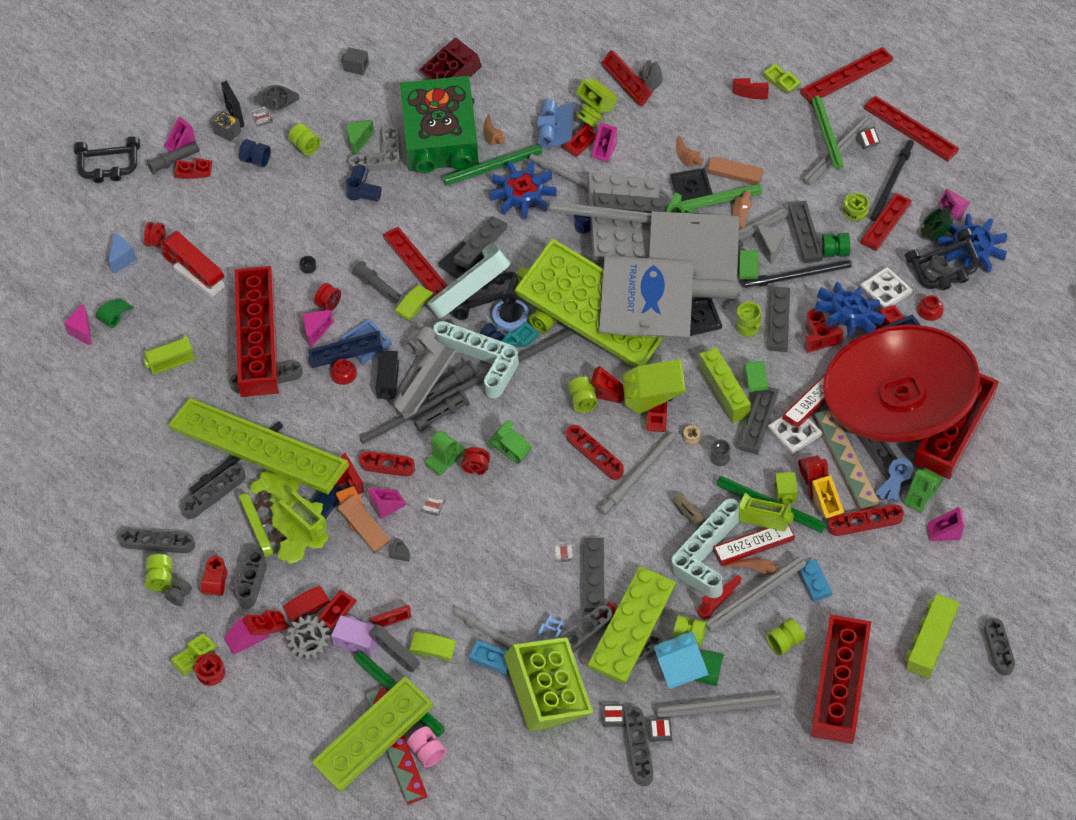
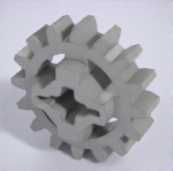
M307 615L306 620L299 617L300 623L297 624L293 621L294 628H288L291 636H287L286 639L291 641V643L287 646L290 649L294 648L291 653L293 655L299 653L298 658L301 660L304 656H306L308 661H311L312 656L319 659L318 653L325 655L324 647L330 648V645L327 643V640L332 639L331 636L327 635L330 629L328 627L324 628L326 623L324 621L319 623L318 617H315L313 620L310 615ZM318 628H319L320 631H321L322 639L319 638V636H318V634H317L318 631H319ZM311 635L316 641H307L303 636ZM296 637L300 640V648L296 643ZM318 646L316 649L310 651L311 648Z

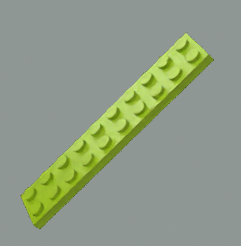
M193 398L188 399L168 424L172 431L326 494H329L349 466L347 460Z

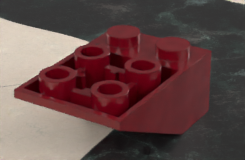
M455 37L419 69V72L429 80L461 76L471 77L482 65L478 54Z

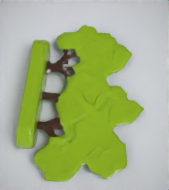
M262 471L259 479L250 485V491L260 495L257 504L252 503L247 492L238 496L265 558L273 555L274 552L270 543L275 541L280 543V549L277 554L278 559L293 564L303 559L307 546L310 548H322L324 543L327 542L329 535L325 531L322 536L312 541L290 518L282 514L279 501L283 500L287 505L293 501L291 492L293 490L297 492L300 483L270 471ZM271 493L272 496L269 501L263 503L265 501L264 497ZM303 498L321 514L322 503H311L310 500ZM262 507H267L271 509L273 516L271 519L261 522L257 511ZM300 509L295 511L310 526L313 525L312 520ZM271 524L278 532L273 537L268 538L263 526ZM284 536L287 537L285 540H281V539H280L281 537H284Z

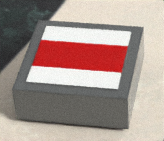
M875 126L857 133L863 149L881 143Z
M603 704V727L624 726V704Z
M670 718L649 719L651 742L672 741Z

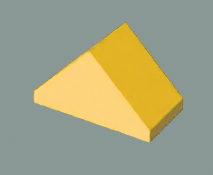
M829 475L812 481L813 501L823 517L827 519L844 513L832 476Z

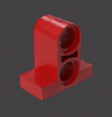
M814 309L807 313L805 327L809 334L805 336L804 348L806 353L842 344L844 333L842 328L831 329L828 327L824 314Z
M818 455L798 460L799 470L808 486V496L810 499H813L812 481L828 476V462L826 459H820Z

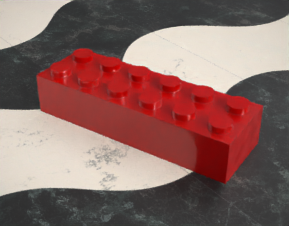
M980 373L979 392L973 406L958 422L948 429L924 438L916 451L914 464L927 468L950 480L996 395L999 381Z
M830 614L811 737L853 744L872 621Z

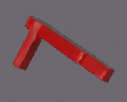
M737 575L729 583H725L722 595L717 598L703 596L702 604L698 606V616L702 619H709L712 613L734 592V589L741 583L742 578Z

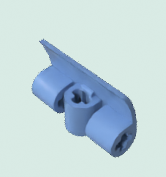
M551 99L542 102L541 116H538V143L540 146L554 147L571 141L574 101L562 107H558L557 103Z

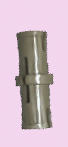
M678 493L672 499V502L683 511L682 514L689 518L697 528L707 520L697 510V506L694 503L691 504L682 493Z

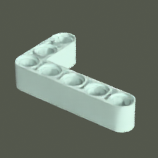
M495 242L490 243L482 250L484 259L427 303L439 319L455 309L510 265L509 260Z
M437 322L433 327L436 333L435 339L444 347L455 349L462 354L493 364L484 379L485 392L489 398L500 397L519 365L517 348L448 322Z
M725 500L672 557L674 575L710 598H717L722 595V577L719 573L701 562L713 550V546L718 545L739 522V503L736 500Z

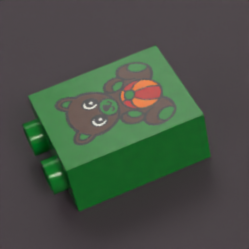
M461 76L401 82L400 89L409 171L417 170L421 173H430L436 168L445 167L462 170L471 165L479 164L470 77Z

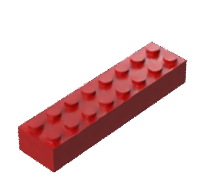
M272 267L234 269L237 376L240 396L278 394L275 292Z

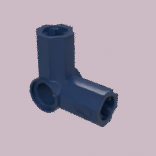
M358 164L354 166L350 178L346 180V196L354 201L363 198L378 202L381 197L382 187L365 183L369 169L364 165Z

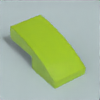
M776 63L764 71L762 75L775 87L787 93H790L801 84L790 71L785 73Z
M420 285L416 286L395 309V313L410 321L421 312V307L433 298V293Z
M414 632L409 652L426 658L431 655L449 662L452 659L456 641L434 634Z
M203 633L187 643V649L173 657L171 664L183 676H186L194 670L199 656L213 653L217 646Z

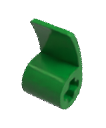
M121 298L115 299L102 305L97 310L95 317L108 327L114 328L120 321L121 313L134 309V307Z
M704 650L702 657L709 675L696 679V682L717 686L724 654Z

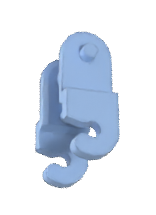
M552 615L546 618V624H542L538 637L541 638L542 633L550 629L556 631L555 639L561 637L562 626H565L564 619L558 621L552 619ZM550 623H553L558 625V627L554 628L549 625Z

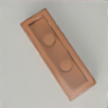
M713 156L707 173L758 185L764 169Z
M354 495L338 506V510L374 554L390 543L388 536Z

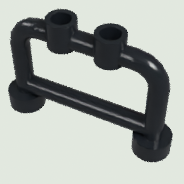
M131 136L126 139V146L88 150V145L85 142L75 143L74 153L77 155L78 174L85 179H93L95 183H102L104 177H111L112 181H120L121 176L131 174L136 169L137 150L140 148V139ZM130 153V165L127 168L112 167L111 170L97 168L93 172H86L84 169V157Z
M967 228L959 231L956 234L958 242L920 256L918 249L905 253L904 256L907 263H912L917 278L923 287L927 289L940 287L942 291L947 290L951 287V282L957 280L959 284L965 283L969 280L968 276L976 272L980 262L971 241L973 237L971 229ZM966 247L972 261V265L969 268L957 270L954 274L942 276L933 282L927 281L920 264L930 261L934 255L943 256Z
M504 270L481 289L487 290L489 285L493 284L502 285L505 283V280L510 279L508 289L469 301V297L455 308L454 316L459 320H465L468 318L471 308L500 299L507 305L515 304L518 295L514 291L517 286L518 275L515 272H506Z

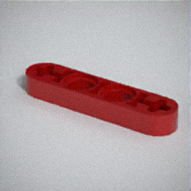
M571 425L567 428V441L612 480H618L623 476L624 466L622 462L578 425ZM590 443L593 445V448L587 450L583 448V445ZM604 455L607 459L605 461H598L596 457Z
M895 504L833 516L829 519L828 531L831 535L842 536L897 525L903 520L904 510L901 506ZM891 512H894L898 517H895L893 514L891 515ZM878 515L881 520L874 522L870 519V516ZM859 519L862 524L855 526L851 523V520Z

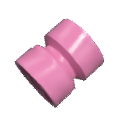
M428 726L415 731L407 741V745L413 753L418 754L417 758L424 767L435 765L446 754L445 747L439 740H436V735Z

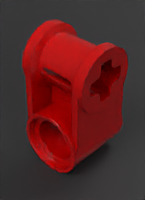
M212 556L207 560L204 577L201 582V594L223 596L228 570L223 558L220 556Z

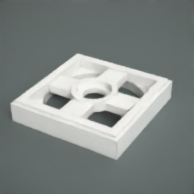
M888 267L860 284L865 295L871 300L878 299L880 301L879 307L881 309L897 304L912 294L913 290ZM881 278H887V279H891V280H890V281H884V280L881 279ZM873 282L879 286L874 292L870 290V285ZM898 284L902 290L900 294L893 290ZM888 286L890 289L885 291L882 287ZM885 294L892 299L884 302L879 297Z
M782 417L767 426V430L791 455L822 436V431L809 418L798 428L796 433L791 431V428L794 426L783 420ZM783 423L787 430L780 434L778 427ZM807 426L811 429V435L808 437L802 432ZM793 436L796 437L800 442L796 445L790 444L787 441V439Z

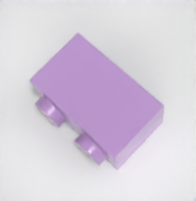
M341 615L331 635L333 646L355 653L363 651L368 657H372L377 643L369 636V631L375 624L371 622L364 623L354 617Z

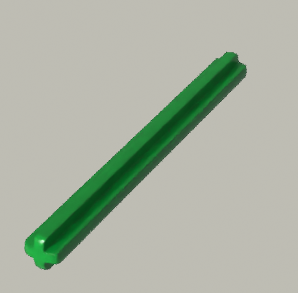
M540 144L445 175L443 176V181L448 186L507 166L509 162L513 164L528 159L531 154L540 155L542 154V148Z
M720 476L717 480L718 487L740 497H743L746 493L751 498L783 504L723 476ZM791 507V512L794 513L793 521L820 533L825 530V522Z
M359 651L354 656V660L381 686L385 687L387 691L397 684L363 651ZM429 712L419 720L426 727L428 726L437 737L441 736L445 731V727Z

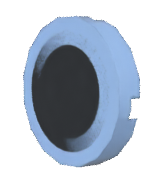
M516 300V303L513 305H507L500 301L493 309L492 319L500 330L515 332L525 321L528 323L529 310L520 300Z

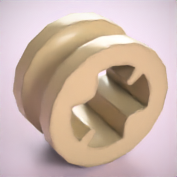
M689 425L684 429L683 439L687 444L694 445L700 441L701 431L697 426Z

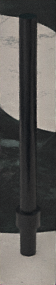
M908 140L905 147L901 149L897 164L870 216L871 220L875 221L880 215L905 161L911 155V149L914 145L913 140Z
M849 260L771 276L762 275L758 276V279L745 280L744 287L748 288L758 285L763 287L769 283L851 268L852 265Z
M278 421L269 429L278 432L283 428V425ZM236 456L230 457L212 472L199 478L200 481L190 487L189 492L193 495L241 459Z

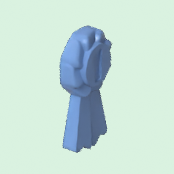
M905 458L892 461L889 467L891 477L875 492L876 496H880L881 500H883L889 493L888 500L898 502L901 483L910 480L913 475L912 463Z

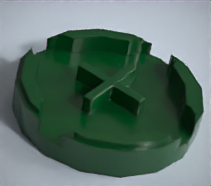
M946 207L942 210L936 209L931 212L923 222L924 227H921V235L928 241H933L943 236L953 223V213Z

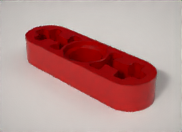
M366 451L359 457L360 466L365 471L405 477L411 476L415 472V463L410 457ZM384 461H391L393 463L390 467L382 466Z

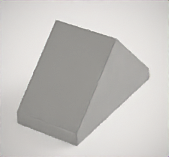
M759 225L757 227V239L768 261L772 264L784 245L785 233Z

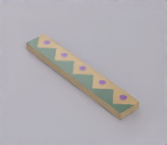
M829 410L816 413L814 418L859 509L863 510L878 505L879 500L842 426L834 419Z

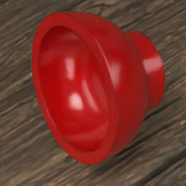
M929 295L920 300L917 305V313L925 320L935 321L942 317L944 307L938 297Z
M339 359L331 367L330 377L336 384L346 385L356 379L357 369L352 362L346 359Z

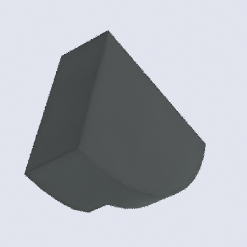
M395 538L390 551V558L409 562V549L402 540Z

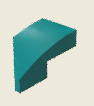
M525 321L514 333L510 331L501 342L513 345L514 347H527L540 334Z

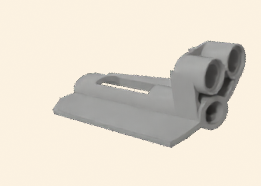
M423 326L420 331L416 329L411 330L403 342L405 351L418 356L393 400L394 406L405 419L417 412L456 353L455 349L446 348L435 339V331L427 326Z

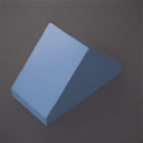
M114 233L109 265L112 273H117L136 260L133 248L119 234Z

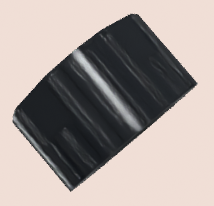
M304 256L300 260L302 272L308 274L316 270L314 257Z

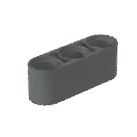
M258 548L251 549L247 553L235 590L239 605L245 609L255 605L267 568L264 553Z

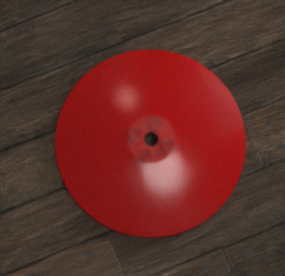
M922 325L889 326L856 338L836 354L824 376V398L831 415L848 431L874 441L909 442L936 435L958 422L970 410L977 398L980 387V372L972 351L965 343L952 334ZM902 391L907 392V393H905V394H898L899 392H902Z

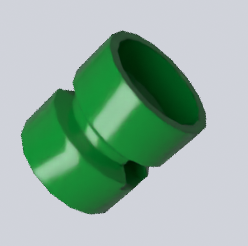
M833 233L822 234L823 257H834L835 254L839 257L850 256L849 233H838L837 236H834Z

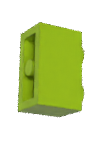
M583 79L576 91L579 97L598 112H612L619 98L596 79Z

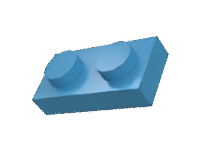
M814 559L806 562V566L798 572L812 601L815 602L832 596V590L817 560Z
M477 640L469 656V661L507 675L509 672L504 658V654L507 651Z

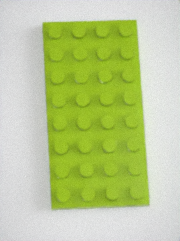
M552 238L514 292L522 299L633 367L646 365L664 337L599 334L604 269Z

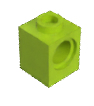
M795 472L775 473L774 487L776 500L783 504L796 503L798 489Z

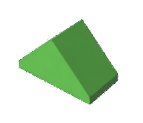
M365 120L346 124L351 151L353 155H356L374 134L373 121Z
M740 250L739 279H758L759 250Z
M764 361L745 363L742 374L749 392L768 390Z

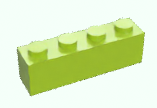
M715 347L699 353V368L731 422L735 423L750 417L751 403L718 348Z
M937 593L934 600H929L926 607L928 615L927 617L922 616L919 628H922L920 634L915 633L912 644L915 646L913 650H908L904 660L908 662L906 670L930 679L957 614L960 602Z

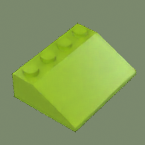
M567 637L514 644L504 654L529 732L548 729L593 714Z

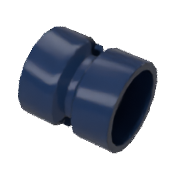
M245 139L239 148L238 157L240 161L265 167L270 159L271 148L262 143L256 145L255 141Z

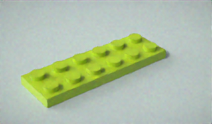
M639 566L591 657L588 668L626 685L677 582Z
M405 676L312 761L313 766L341 793L434 707L433 702Z

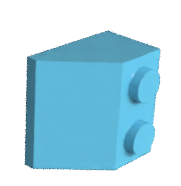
M693 631L654 646L669 689L709 675Z

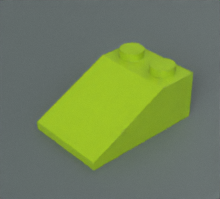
M681 359L637 366L622 374L625 405L639 415L686 392Z

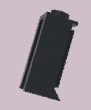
M377 351L378 370L375 386L377 399H394L397 392L399 372L398 351Z

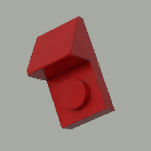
M601 366L596 367L590 383L596 387L595 394L597 399L621 403L624 396L623 384Z
M342 454L341 458L347 460L349 466L335 485L339 486L347 482L349 487H355L359 495L364 492L363 482L347 454Z

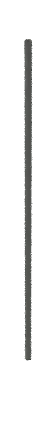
M741 240L738 241V248L743 246ZM568 328L518 354L519 362L577 332ZM489 370L422 404L417 412L407 419L401 415L359 437L360 441L364 444L441 404L445 399L459 394V391L462 390L464 392L483 382Z

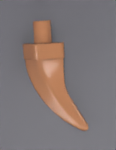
M488 114L483 127L484 138L491 145L504 144L503 131L493 127L490 114Z
M678 136L676 151L680 161L690 167L695 164L702 165L704 160L699 157L700 152L687 148L681 136Z
M744 191L742 197H737L733 205V216H739V230L747 226L746 216L753 203L749 201L751 195L749 191Z
M759 558L741 559L724 565L725 567H748L762 574H774L779 570V567L773 565V561Z

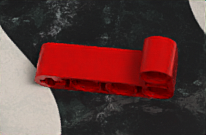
M174 231L161 242L162 254L165 259L171 264L178 261L207 288L211 289L224 278L221 269L180 232Z

